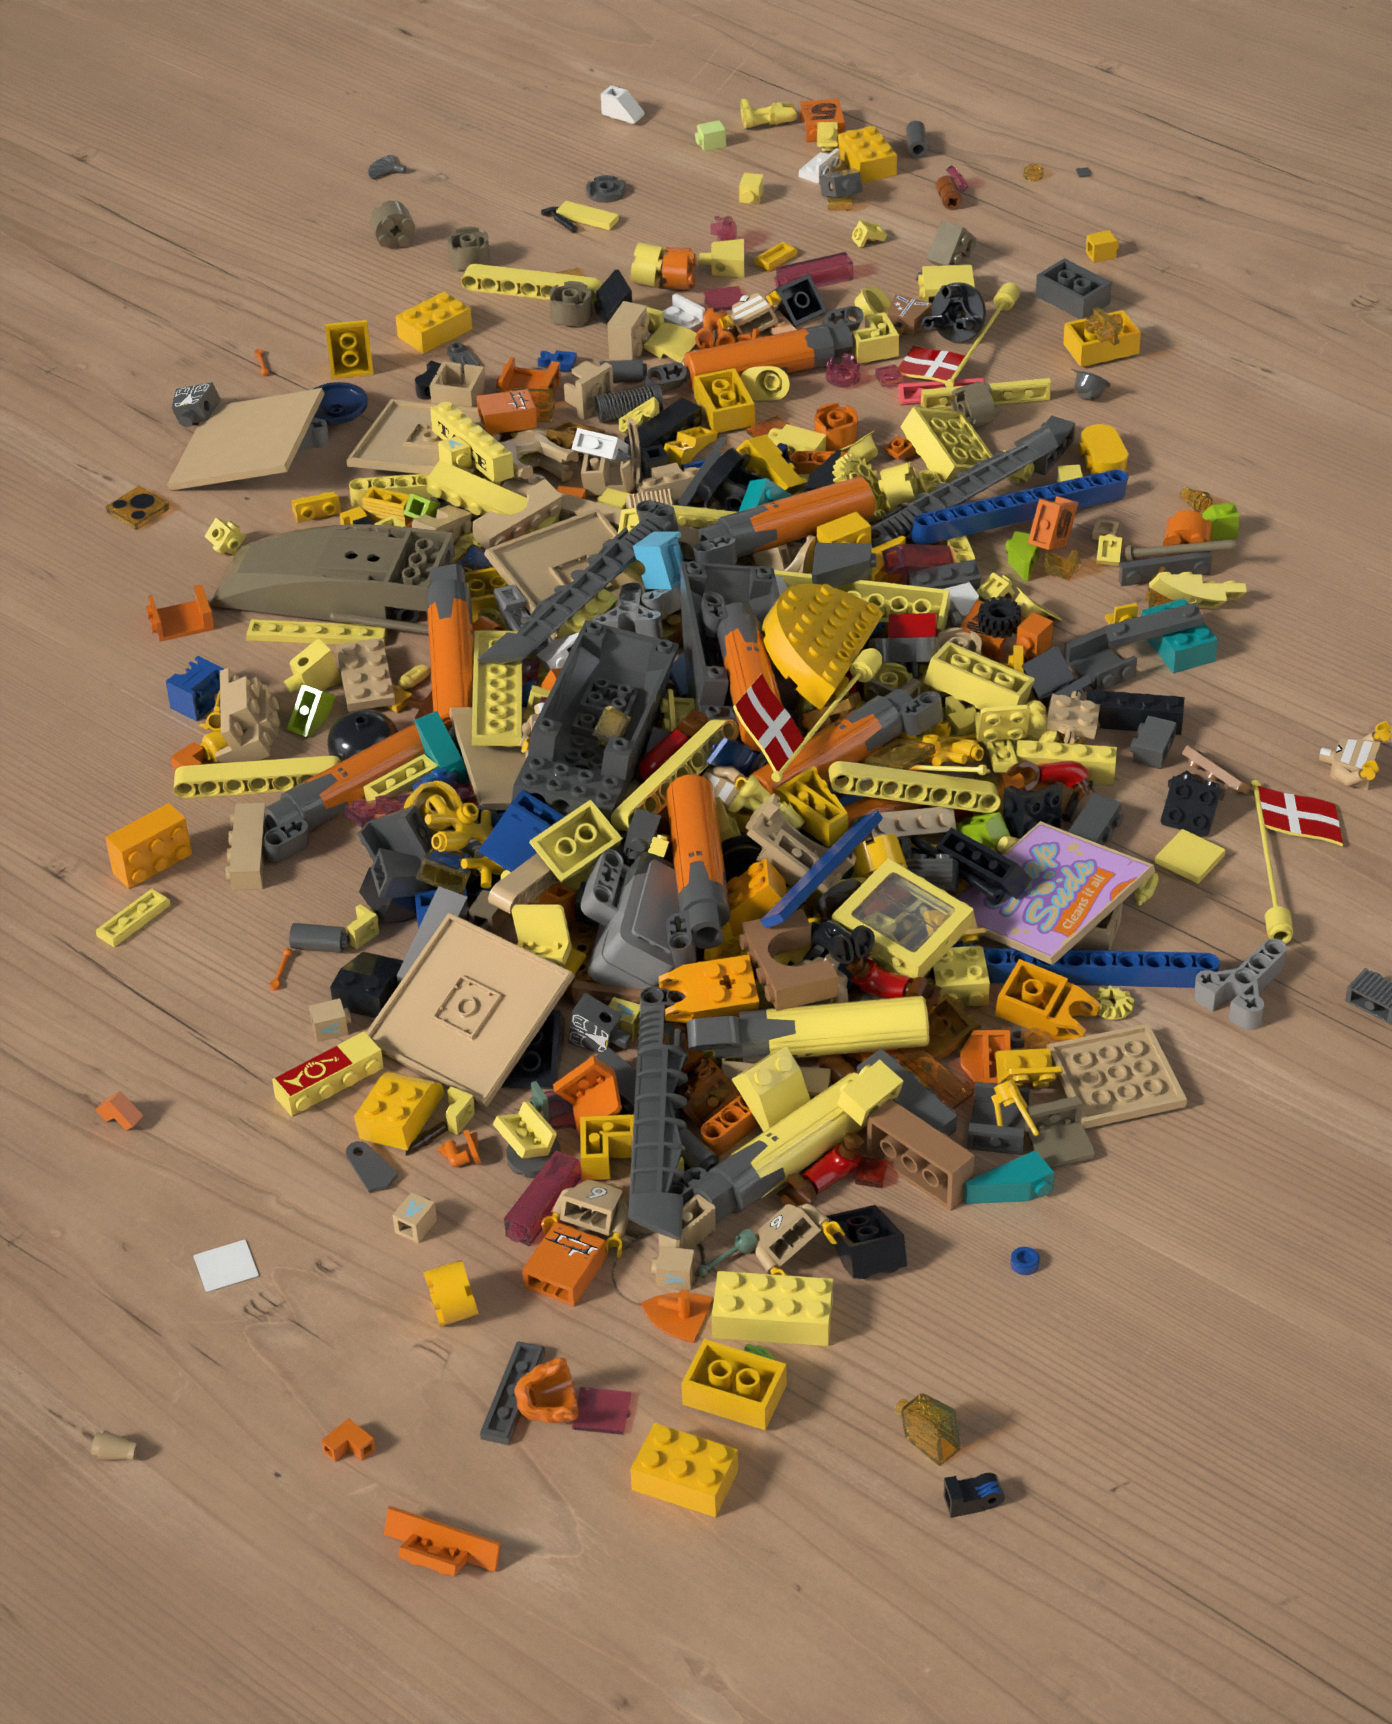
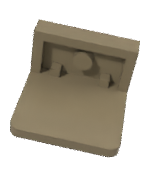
M1079 1096L1026 1107L1039 1135L1034 1136L1026 1121L1025 1131L1034 1150L1038 1152L1050 1168L1094 1157L1095 1150L1081 1123L1082 1102Z

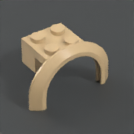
M628 418L627 423L632 460L610 461L609 459L584 454L581 477L583 487L586 489V496H600L607 488L634 494L636 491L635 484L641 481V451L637 424L632 418Z

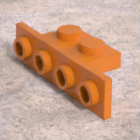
M393 1506L387 1508L384 1535L404 1541L399 1548L398 1558L409 1561L415 1566H424L436 1570L442 1575L453 1577L466 1563L493 1572L497 1570L501 1542Z

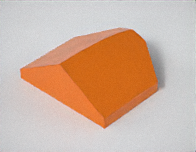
M973 1030L960 1051L961 1068L974 1084L975 1082L998 1084L995 1053L997 1051L1010 1050V1030Z

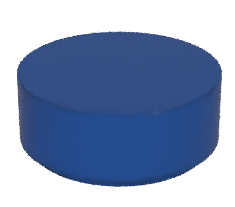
M1019 1247L1011 1254V1268L1020 1275L1033 1274L1039 1268V1254L1033 1248Z

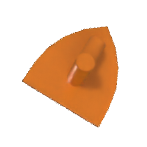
M681 1290L676 1293L655 1296L641 1302V1305L647 1317L657 1328L670 1336L694 1343L713 1302V1298Z

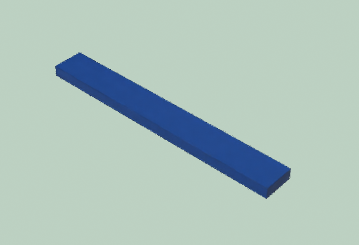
M875 811L860 817L760 920L763 926L770 928L785 922L881 822L883 817L880 812Z

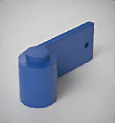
M724 737L719 745L714 744L712 746L714 752L707 762L715 766H733L747 777L754 760L761 753L750 750L743 742Z

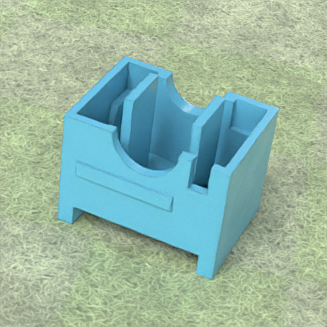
M652 532L633 546L636 560L641 561L646 569L644 574L641 575L645 589L672 590L680 584L681 561L684 562L678 542L681 532Z

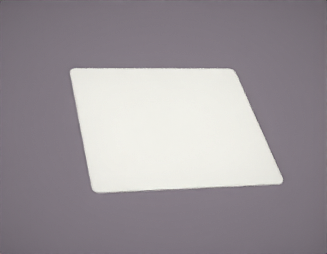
M246 1240L193 1256L206 1292L259 1275Z

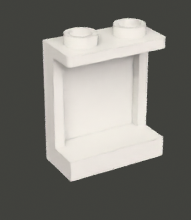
M577 428L572 445L573 451L609 459L610 461L632 460L631 446L618 437Z

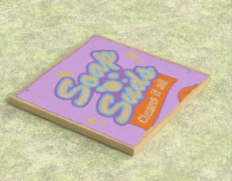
M1040 821L1003 854V856L1018 863L1032 878V881L1017 900L1004 893L1002 900L998 904L992 905L987 901L985 894L970 884L954 898L967 903L974 909L977 928H985L986 930L983 936L1053 965L1154 874L1155 868L1153 864Z

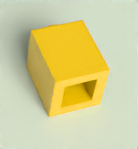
M1110 230L1087 234L1086 253L1093 263L1116 258L1119 241Z

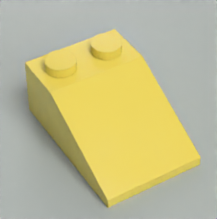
M590 799L530 840L529 843L560 882H563L591 868L605 850L613 849L618 851L623 838Z
M787 1046L772 1052L732 1078L763 1132L811 1100L801 1069Z

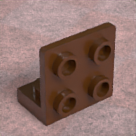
M709 1056L698 1060L692 1066V1070L687 1074V1082L677 1086L674 1093L687 1099V1104L681 1108L700 1129L705 1122L741 1095L737 1087Z

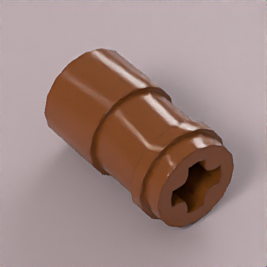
M948 175L940 177L936 182V189L942 199V203L947 209L955 210L962 203V197L960 192H958L955 180Z
M842 1054L822 1055L817 1060L819 1068L831 1069L830 1079L833 1084L849 1073H857L855 1067L848 1063Z

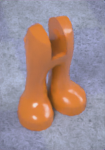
M713 308L706 309L703 317V328L697 332L695 338L696 344L700 349L713 347V330L717 331L715 346L735 343L734 335L727 331V329L723 330L719 318L727 315L725 310L721 309L720 313H715Z

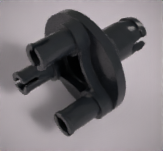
M955 282L943 285L933 300L932 316L924 317L922 325L927 324V326L923 327L924 329H934L943 338L951 342L971 340L980 332L985 322L986 307L984 300L978 290L970 284Z

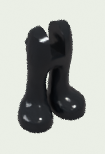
M827 917L821 918L820 924L816 922L810 923L811 943L827 949L830 956L839 963L850 964L854 959V954L858 958H864L870 952L875 942L874 932L864 925L854 928L851 934L839 923Z

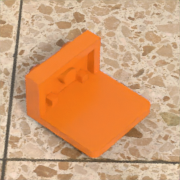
M595 1056L590 1057L553 1084L554 1093L573 1105L576 1129L579 1135L580 1117L617 1115L621 1111L622 1106L615 1070Z

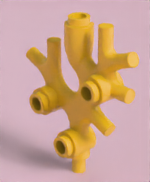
M940 721L931 727V734L924 735L923 737L909 736L904 732L896 737L903 744L904 754L914 753V757L917 754L926 753L929 755L927 758L914 761L932 763L934 766H940L944 762L965 764L967 761H981L984 755L983 748L978 744L976 733L951 735V727L948 726L947 721Z
M438 794L429 799L438 814H427L425 816L426 824H451L455 828V831H439L433 835L432 846L434 849H438L439 852L460 850L471 839H475L483 845L494 829L491 825V812L489 810L481 811V822L476 824L474 821L478 818L479 813L477 806L473 803L462 804L460 796H454L450 799L454 811L444 804ZM486 856L482 858H464L461 860V867L463 869L475 868L481 873L482 888L491 887L492 873L501 875L507 870Z

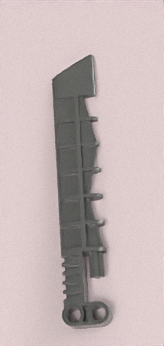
M1048 424L1014 442L1017 446L1016 448L1006 452L997 451L995 456L977 462L967 472H958L956 480L950 483L940 482L936 485V490L930 493L922 492L917 495V500L897 505L895 510L881 518L880 523L871 526L872 548L897 537H905L911 534L916 515L962 504L971 497L1058 448V443Z
M644 500L638 503L636 511L639 523L628 532V529L624 528L613 539L605 541L602 546L603 548L598 554H592L587 558L589 566L585 570H574L570 576L574 580L567 586H556L553 595L540 601L529 617H523L520 620L523 626L517 634L505 633L478 658V661L502 663L525 659L615 577L621 574L625 568L636 561L633 546L652 532L678 531L674 507L653 500Z
M648 987L640 993V1035L638 1037L639 1050L637 1052L628 1218L658 1234L680 1240L682 1234L683 1196L669 1193L673 1179L684 1175V1171L677 1169L681 1155L685 1151V1147L681 1143L679 1131L685 1129L686 1123L675 1118L673 1109L684 1107L687 1104V1099L684 1096L674 1093L677 1086L685 1084L688 1080L687 1074L682 1072V1069L689 1058V1053L685 1049L686 1033L680 1032L678 1028L675 1029V1032H670L669 1045H665V1024L683 1023L666 1021L665 1009L682 1001L686 996L678 991H671L660 987Z

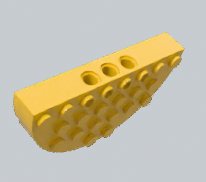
M797 584L784 590L766 615L762 625V631L766 635L763 641L771 660L785 679L791 678L798 685L796 690L821 710L842 681L884 615V612L876 604L868 603L828 584Z

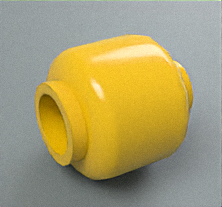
M221 730L212 731L204 735L200 744L204 748L205 759L207 761L211 760L214 763H220L215 758V753L229 746L221 735Z

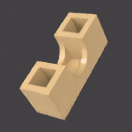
M447 505L437 510L436 518L423 515L413 519L412 528L452 532L453 540H456L470 532L472 513Z

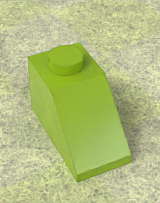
M1235 503L1211 505L1202 513V518L1206 521L1209 519L1212 524L1210 541L1235 539L1238 537L1240 516Z
M1015 531L1012 539L1007 540L1005 553H1008V563L1023 581H1028L1040 557L1041 547L1028 544L1030 534Z
M302 684L287 730L309 738L328 718L336 695Z
M1000 812L965 817L956 824L957 831L988 848H994L997 853L999 852L997 849L999 840L1004 836H1010Z

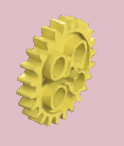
M847 453L836 460V464L833 465L835 470L832 472L836 477L833 479L835 483L860 476L870 485L875 497V512L873 517L865 520L868 523L876 522L886 515V494L881 493L878 482L881 478H877L876 470H871V464L866 465L865 458L860 460L859 455L854 456L853 453L849 455Z

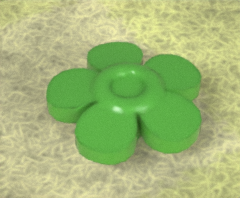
M746 1344L744 1348L749 1353L776 1361V1358L762 1346Z

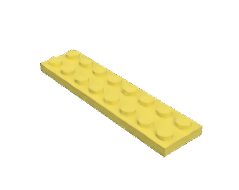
M474 630L472 746H520L519 741L522 739V660L502 663L478 661V658L505 633L517 634L518 631Z

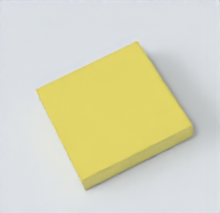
M1182 829L1155 857V864L1199 884L1225 856L1226 849Z

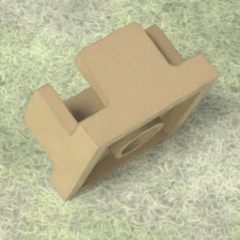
M584 361L572 369V374L580 378L575 381L576 386L568 382L564 384L565 401L577 408L578 417L583 420L596 413V395H608V393L612 394L614 392L612 365L608 363L596 366L588 361Z

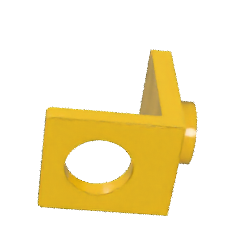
M1137 603L1116 606L1114 607V613L1105 614V619L1110 625L1137 618L1138 605Z

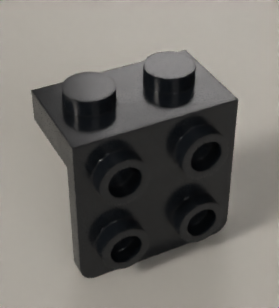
M1056 646L1022 664L1024 674L1035 678L1032 691L1037 701H1040L1045 707L1050 706L1052 694L1070 696L1073 691H1076L1077 696L1078 691L1081 694L1084 693V687L1092 683L1088 674L1074 679L1060 649Z
M1181 774V778L1173 776L1161 816V824L1179 830L1184 829L1193 834L1208 836L1219 800L1223 801L1225 791L1219 788L1220 784L1206 780L1205 784L1195 782L1196 777Z
M1053 784L1031 793L1022 791L1012 785L1004 788L1003 820L1011 837L1021 839L1040 821L1056 828H1061L1062 787L1060 785Z

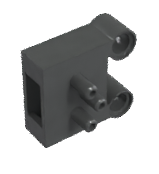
M937 637L868 639V649L878 650L882 655V663L897 662V664L906 667V662H909L910 673L913 678H918L919 662H930L931 658L938 652Z

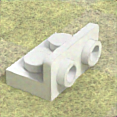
M836 148L830 154L820 152L799 170V177L819 184V175L832 173L839 168L841 164L840 149Z
M678 294L672 295L673 305L663 311L664 323L676 324L694 332L703 328L705 308Z

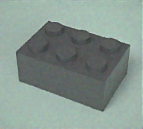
M1064 258L1037 274L1036 297L1078 319H1084L1110 304L1112 282Z

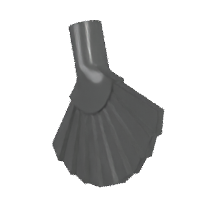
M387 155L373 162L368 169V174L371 179H375L391 172L406 173L407 167L406 165L396 164L394 156Z

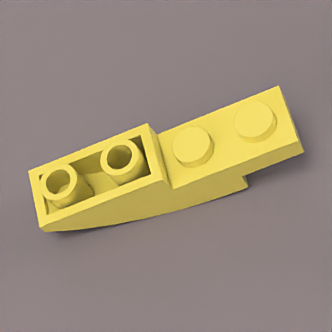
M1161 572L1149 583L1150 588L1175 601L1185 598L1189 604L1197 602L1199 608L1218 609L1227 600H1238L1247 592L1245 583H1236V581H1226L1224 583H1215V581L1203 582L1201 574H1192V572L1180 574Z

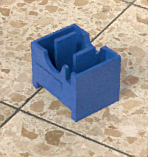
M200 656L194 658L198 664L191 661L188 663L191 669L187 668L186 674L175 673L166 680L170 708L195 721L201 719L215 707L214 694L220 690V671L224 670V668Z

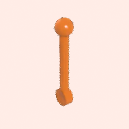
M257 349L255 350V356L259 358L262 368L261 374L267 376L269 370L264 364L263 350Z
M289 948L284 949V957L275 980L270 982V989L273 991L280 989L279 981L288 958L293 955L292 950Z

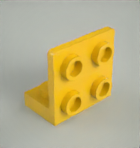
M1050 1048L1006 1050L995 1053L998 1085L1014 1079L1018 1087H1023V1084L1033 1083V1087H1046L1063 1072L1062 1066L1052 1067Z

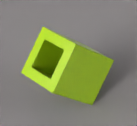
M411 493L403 514L414 519L423 515L435 518L440 504Z

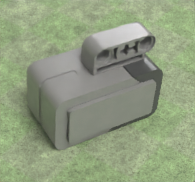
M605 850L591 867L581 901L582 912L600 923L588 964V974L596 982L607 986L635 989L659 987V976L678 968L672 959L666 929L668 917L672 914L680 913L674 864L655 854L643 852L628 867L623 864V858L616 850Z

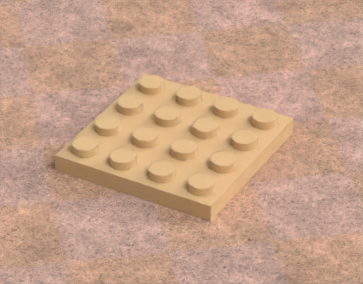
M1149 1023L1047 1044V1049L1050 1048L1053 1067H1063V1072L1058 1078L1067 1097L1079 1096L1082 1102L1081 1123L1084 1129L1186 1107L1187 1098Z

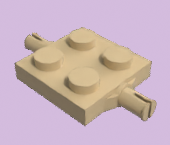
M1073 691L1071 698L1066 695L1052 694L1046 729L1065 734L1064 742L1068 744L1070 739L1069 745L1075 742V737L1094 739L1097 730L1100 705L1088 700L1081 701V693L1079 691L1077 696L1076 691Z

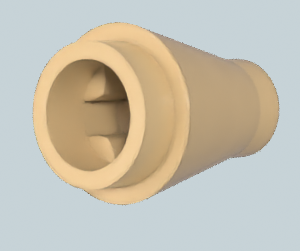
M105 1430L103 1433L96 1432L91 1456L98 1457V1460H134L138 1443L131 1442Z

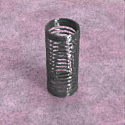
M652 385L645 388L642 387V389L635 388L634 390L608 393V395H596L595 409L599 422L613 421V418L617 420V417L618 419L640 406V404H643V400L646 402L652 397L658 400L659 411L662 412L664 410V402L660 386Z

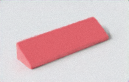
M984 378L955 380L953 387L966 386L978 381L983 384L985 382ZM933 381L898 384L897 390L900 405L921 404V390L946 388L945 383Z

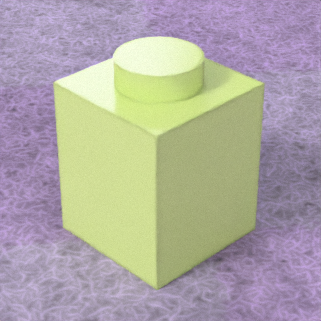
M720 120L697 125L698 132L695 133V139L703 151L726 147V130Z

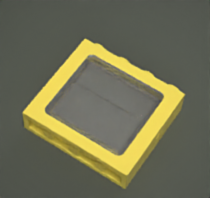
M888 858L832 914V920L839 923L851 934L853 929L860 925L870 928L874 932L875 942L868 954L903 976L914 979L915 977H924L972 926L974 909L967 903L959 901L945 890L937 888L923 877L917 876L905 869L901 864H897Z

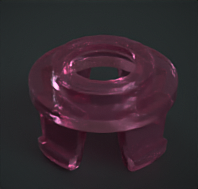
M715 216L714 219L718 223L711 224L710 234L718 235L717 241L735 240L737 237V227L731 216L724 218Z
M843 354L841 364L835 365L833 357L827 360L826 380L831 385L844 388L853 386L860 381V363L854 364L853 355Z

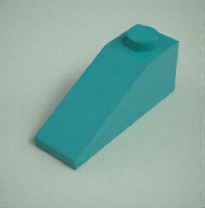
M435 711L414 720L426 756L436 763L438 768H446L449 772H456L457 782L451 785V787L455 789L469 783L470 780L464 762L438 712Z
M1035 1150L965 1181L964 1201L966 1204L1031 1201L1053 1191L1054 1172Z

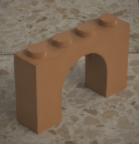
M802 909L794 911L785 922L770 928H765L760 921L761 919L742 923V934L739 935L740 947L742 950H746L747 955L750 956L751 965L756 969L757 980L759 984L764 985L766 998L768 1001H772L776 1011L838 997V975L830 960L803 966H787L773 959L782 952L811 946V924Z

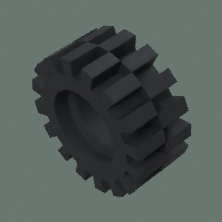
M992 597L991 601L986 599L984 603L980 604L978 627H980L981 632L985 631L987 636L992 634L993 638H996L997 635H1000V638H1005V635L1011 637L1012 633H1017V627L1021 624V607L1017 605L1015 600L1011 602L1010 598L1003 600V597H999V600H996L995 597Z

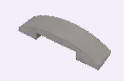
M515 585L494 589L498 608L510 631H519L523 626L520 620L523 617H529L523 608L526 602ZM548 637L530 654L538 658L536 655L554 641L552 637Z

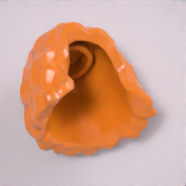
M555 1358L545 1364H539L519 1379L514 1392L517 1407L527 1419L556 1424L578 1418V1403L575 1398L574 1384L565 1358Z

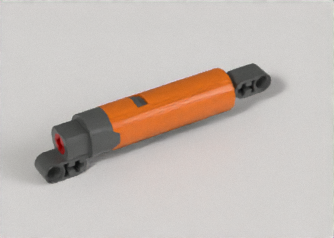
M857 306L835 309L827 312L822 325L686 352L683 359L684 365L674 362L654 366L648 370L644 384L645 387L659 385L661 391H667L681 387L684 380H686L689 388L694 392V376L735 368L739 377H741L745 370L752 367L774 366L779 367L788 374L832 365L835 358L850 355L853 348L851 332L859 329L864 313ZM848 317H854L857 321H851ZM656 377L660 382H654L651 378Z

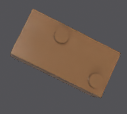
M888 1099L868 1116V1155L949 1210H953L964 1200V1182L974 1178V1154L951 1140L947 1134L939 1132L892 1099Z

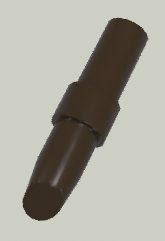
M442 1121L428 1131L425 1130L412 1141L409 1149L405 1150V1156L410 1155L423 1146H427L435 1138L448 1131L447 1124Z

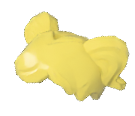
M1029 701L1026 704L1030 707L1027 738L1021 740L1057 742L1060 732L1046 729L1048 714H1046L1045 706L1040 701Z

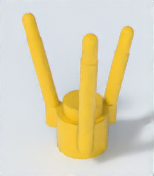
M220 690L217 694L214 711L208 715L206 723L202 722L199 724L201 728H209L212 731L221 730Z
M1014 1079L994 1087L996 1094L991 1096V1099L995 1106L997 1126H1004L1000 1103H1003L1005 1107L1016 1103L1034 1136H1038L1039 1132L1026 1110L1028 1105L1023 1099Z

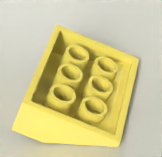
M913 407L900 426L906 434V438L915 447L917 454L926 463V467L929 470L935 471L941 482L950 483L957 479L956 474L958 472H967L977 462L993 457L967 418L960 411Z

